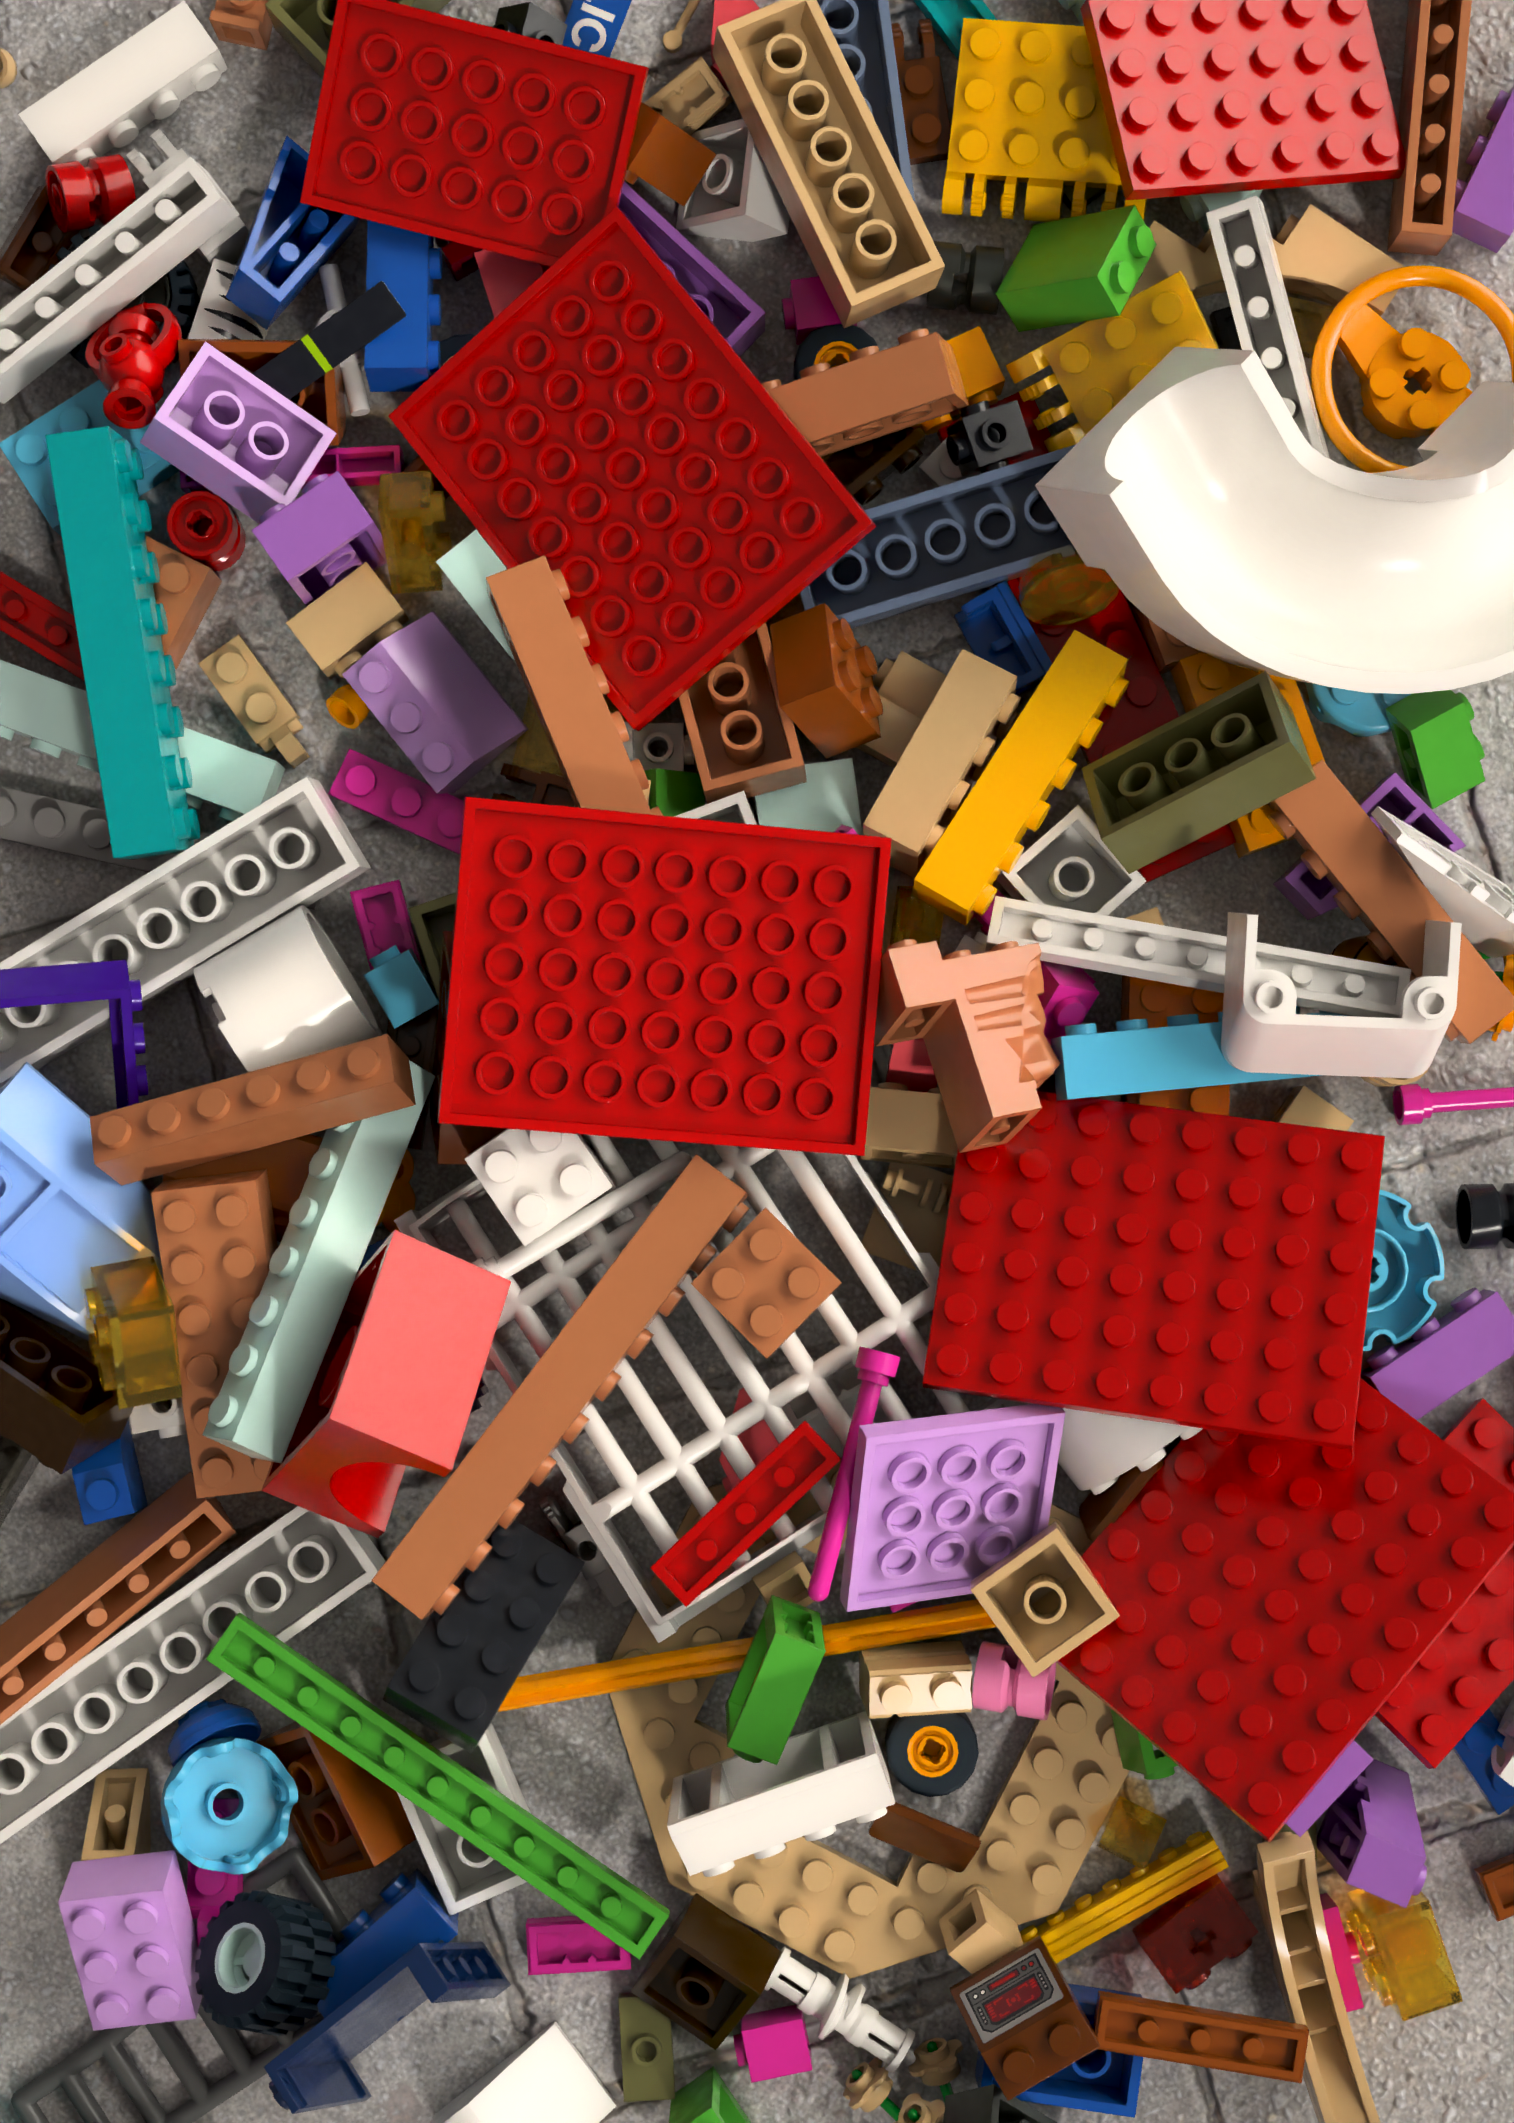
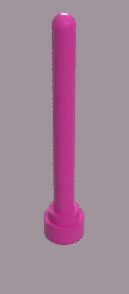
M1406 1084L1395 1086L1393 1090V1111L1398 1125L1421 1124L1423 1119L1431 1118L1432 1113L1514 1107V1087L1431 1093L1428 1088H1421L1419 1084Z
M859 1347L854 1366L859 1368L857 1379L862 1380L808 1586V1595L816 1602L823 1601L828 1597L850 1513L859 1425L873 1424L882 1386L888 1387L890 1377H896L901 1358L865 1347Z

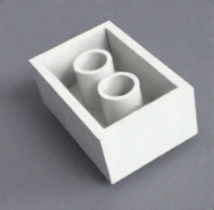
M492 1722L473 1754L444 1737L429 1743L530 1813ZM397 1792L449 1916L526 1883L524 1879Z

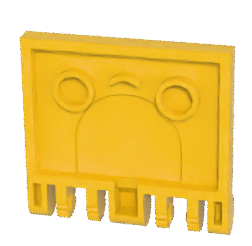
M963 18L947 168L942 195V214L963 215L967 178H973L971 216L982 217L983 211L986 209L987 180L1005 181L1004 192L1001 195L1000 211L1002 212V218L1014 219L1018 182L1028 183L1024 220L1040 222L1060 220L1064 186H1074L1071 217L1086 214L1087 187L1106 189L1101 211L1116 209L1118 190H1123L1084 26ZM1147 199L1125 200L1124 207L1135 205L1144 221Z
M1180 270L1130 297L1120 316L1086 321L1005 366L1014 384L1049 365L1051 366L1053 373L1019 391L1023 402L1033 401L1044 395L1050 388L1060 384L1068 401L1056 408L1051 407L1043 411L1033 422L1039 431L1073 412L1078 422L1043 441L1050 453L1076 445L1174 347L1219 349Z

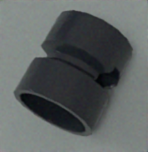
M1504 1183L1500 1191H1497L1493 1184H1461L1456 1198V1227L1463 1249H1495L1499 1241H1502L1506 1248L1514 1249V1183Z

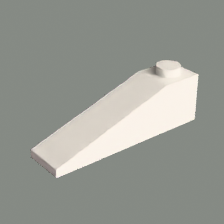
M1377 806L1371 815L1390 844L1453 922L1462 923L1461 932L1474 948L1490 958L1514 954V892L1505 883Z

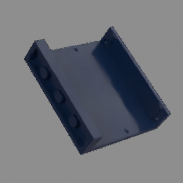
M483 1942L418 1943L264 2066L272 2080L269 2083V2088L273 2092V2097L282 2108L290 2109L292 2114L366 2101L372 2095L350 2062L354 2057L427 1999L431 2003L495 1998L511 1984Z

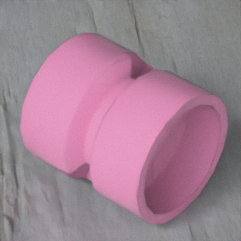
M983 1641L979 1649L974 1673L973 1708L1003 1713L1008 1706L1014 1708L1017 1716L1047 1720L1054 1692L1056 1662L1033 1678L1010 1645Z

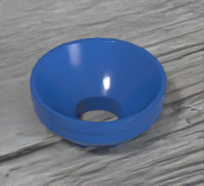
M224 1699L199 1703L187 1711L183 1718L178 1720L179 1726L174 1732L168 1748L171 1765L174 1767L184 1754L195 1746L213 1738L231 1736L256 1742L262 1731L258 1719L255 1718L253 1711L244 1706L226 1703Z

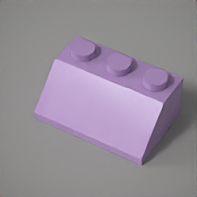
M205 341L154 416L140 443L259 523V518L273 506L281 503L287 506L294 501L337 433Z
M433 611L378 642L342 674L437 794L455 793L528 730L527 726Z

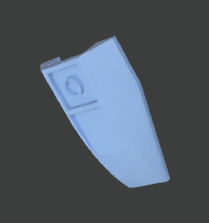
M26 1062L0 1089V1298L146 1370L149 1367L167 1364L175 1355L151 1192L142 1180L121 1186L94 1165L90 1115Z

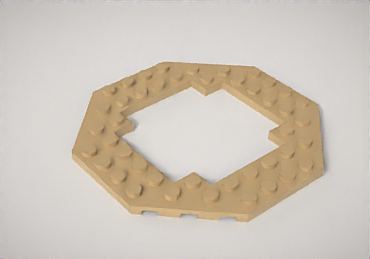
M841 1460L824 1475L833 1490ZM723 1483L708 1487L717 1503L727 1495ZM808 1491L786 1514L793 1525L796 1526L820 1511L821 1508L810 1491ZM693 1503L688 1508L675 1534L678 1540L702 1518ZM1052 1503L1048 1526L1056 1521L1077 1552L1082 1556L1091 1545V1541L1087 1537L1081 1518ZM848 1521L844 1532L841 1547L847 1537ZM769 1528L747 1549L750 1555L777 1538L772 1529ZM822 1535L803 1546V1548L817 1554ZM730 1565L725 1571L732 1568L733 1566ZM654 1574L650 1583L668 1609L680 1600ZM753 1580L747 1582L681 1625L676 1633L660 1643L657 1642L636 1609L610 1661L736 1640L760 1592ZM1056 1662V1682L1047 1720L1036 1719L977 1835L980 1837L979 1840L982 1841L980 1847L963 1872H955L911 1853L897 1881H894L818 1840L806 1841L805 1836L785 1842L786 1848L771 1857L755 1859L754 1854L734 1860L735 1866L722 1874L705 1877L702 1871L690 1876L667 1828L673 1778L732 1758L735 1755L733 1749L727 1747L726 1734L696 1719L718 1675L609 1693L668 1883L693 1897L696 1893L731 1917L840 1974L845 1973L849 1979L945 1949L946 1946L938 1920L975 1889L979 1890L1016 1921L1017 1925L1057 1913L1130 1771L1123 1769L1110 1707Z

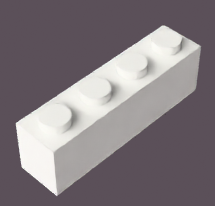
M182 1L18 115L53 164L79 161L85 168L89 159L101 157L114 147L121 148L130 144L138 136L139 130L153 120H161L172 115L178 109L180 102L194 92L205 91L214 86L219 81L221 74L228 68L218 47L186 2Z

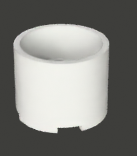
M304 905L298 906L194 968V976L200 992L205 998L212 994L215 1000L212 1003V1008L220 1022L217 1025L248 1072L383 1035L373 1010L345 961L322 926Z

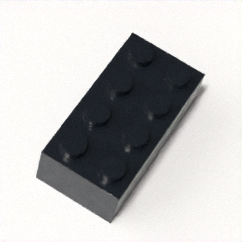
M515 1520L506 1530L498 1524L486 1540L493 1548L474 1572L465 1568L454 1582V1585L460 1589V1592L442 1615L433 1611L389 1682L383 1697V1701L473 1754L585 1564L581 1559Z

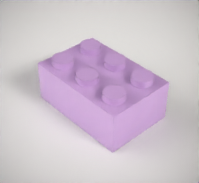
M169 1850L72 1862L58 1904L93 2031L196 2019L202 1995L197 1994L195 1983L199 1980V1973L195 1972L196 1960L200 1959L201 1950L197 1947V1934L176 1851Z

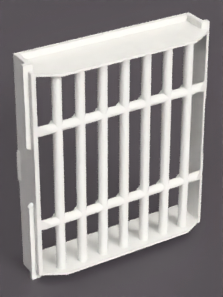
M583 1134L616 1188L634 1179L633 1174L608 1136ZM647 1139L661 1162L679 1152L673 1141ZM712 1144L721 1158V1161L713 1167L727 1178H734L738 1186L749 1194L747 1200L757 1215L766 1207L794 1235L751 1168L753 1164L777 1150L884 1316L857 1333L834 1295L831 1294L817 1309L840 1345L813 1361L794 1332L780 1348L796 1373L774 1388L769 1389L722 1314L691 1284L697 1277L696 1273L691 1270L679 1287L686 1292V1298L752 1402L725 1418L663 1318L658 1314L647 1328V1330L654 1334L651 1340L708 1430L684 1446H681L629 1362L624 1358L615 1370L622 1377L618 1382V1386L664 1459L637 1475L592 1402L583 1412L590 1419L584 1430L620 1487L598 1500L562 1441L552 1453L553 1459L557 1461L558 1467L567 1479L562 1489L658 1643L676 1633L681 1625L751 1581L753 1576L822 1535L833 1488L826 1477L823 1476L809 1490L821 1508L820 1511L796 1526L793 1525L785 1513L770 1527L777 1537L775 1540L752 1555L746 1550L731 1564L732 1568L717 1577L687 1607L681 1601L668 1609L665 1607L610 1518L632 1505L661 1553L665 1554L678 1541V1538L649 1493L676 1476L698 1513L703 1517L717 1502L693 1464L720 1447L741 1481L756 1465L737 1436L764 1419L780 1444L795 1430L781 1407L806 1391L809 1392L839 1441L845 1447L851 1419L825 1379L851 1362L855 1366L859 1347L873 1349L896 1334L918 1370L924 1376L928 1345L913 1322L934 1309L940 1268L930 1253H917L903 1231V1224L871 1175L864 1171L855 1155L842 1154L928 1287L927 1289L901 1305L803 1151L742 1147L739 1149L738 1146ZM476 1175L420 1211L411 1209L394 1220L401 1233L441 1250L430 1229L451 1217L477 1259L483 1257L486 1261L493 1256L496 1260L501 1258L468 1206L487 1193ZM644 1196L628 1207L634 1217L610 1233L607 1232L602 1222L587 1230L584 1234L591 1245L566 1261L563 1260L557 1249L540 1258L539 1261L547 1273L523 1289H520L513 1276H510L508 1280L511 1281L497 1329L515 1319L536 1354L541 1358L553 1340L533 1310V1306L559 1291L572 1313L575 1314L587 1298L577 1282V1278L601 1262L608 1270L621 1253L620 1250L626 1247L661 1200L652 1205L647 1196ZM723 1228L713 1243L719 1253H721L735 1238L732 1233ZM494 1335L485 1367L488 1371H499L514 1394L524 1380ZM888 1383V1387L882 1386L878 1404L888 1420L913 1419L891 1384ZM931 1389L947 1414L971 1412L959 1393ZM993 1398L974 1411L1027 1405V1403Z

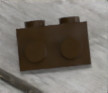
M908 427L822 456L821 458L854 499L863 507L882 492L885 488L882 481L892 472L897 470L900 474H903L922 458L923 453L920 449L924 445L926 434L920 427L916 430Z

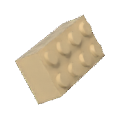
M964 649L960 651L863 823V835L892 838L889 865L913 878L916 877L965 801L973 781L977 782L992 759L993 755L991 754L998 738L1004 740L1019 716L1015 712L1021 697L1015 695L1017 676Z

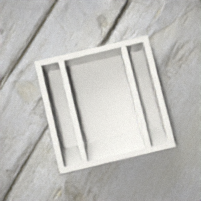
M866 1711L789 1737L777 1765L764 1760L761 1763H753L737 1755L673 1778L667 1828L689 1875L691 1876L703 1871L705 1877L716 1876L732 1869L735 1866L734 1860L754 1854L755 1859L768 1858L783 1851L786 1848L785 1842L805 1836L806 1841L819 1840L833 1834L837 1830L835 1825L854 1818H856L857 1823H867L884 1816L887 1813L886 1807L894 1805L895 1800L888 1769L871 1719L868 1718Z

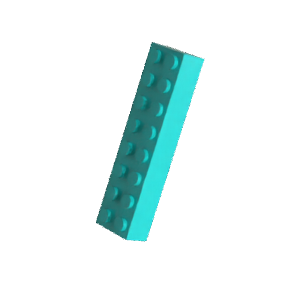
M110 426L48 434L45 437L113 858L137 860L178 854L193 846L195 839H200V824L195 808L188 809L185 789L192 788V774L187 757L180 758L177 738L184 736V723L179 706L172 707L169 686L176 685V673L171 655H164L161 635L168 634V622L163 604H156L153 583L160 582V572L155 553L148 552L145 532L152 530V522L147 501L139 500L136 480H141L144 477L140 452L138 448L131 449V443Z

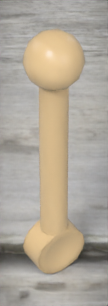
M689 0L674 30L664 34L663 46L667 52L677 53L682 49V34L701 0Z

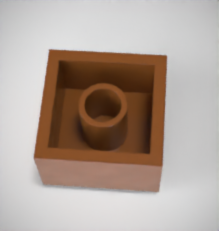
M824 602L771 624L770 631L779 706L827 759L881 738L878 716L883 714V705L878 692L874 688L872 676L877 674L876 660L867 645L861 647L856 641L846 619H838Z

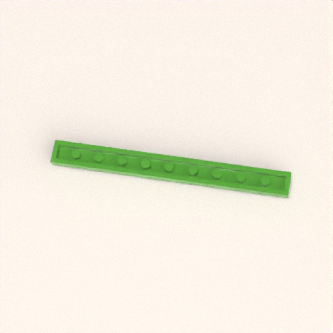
M238 1613L206 1658L210 1663L639 1960L669 1917L670 1910L242 1613Z

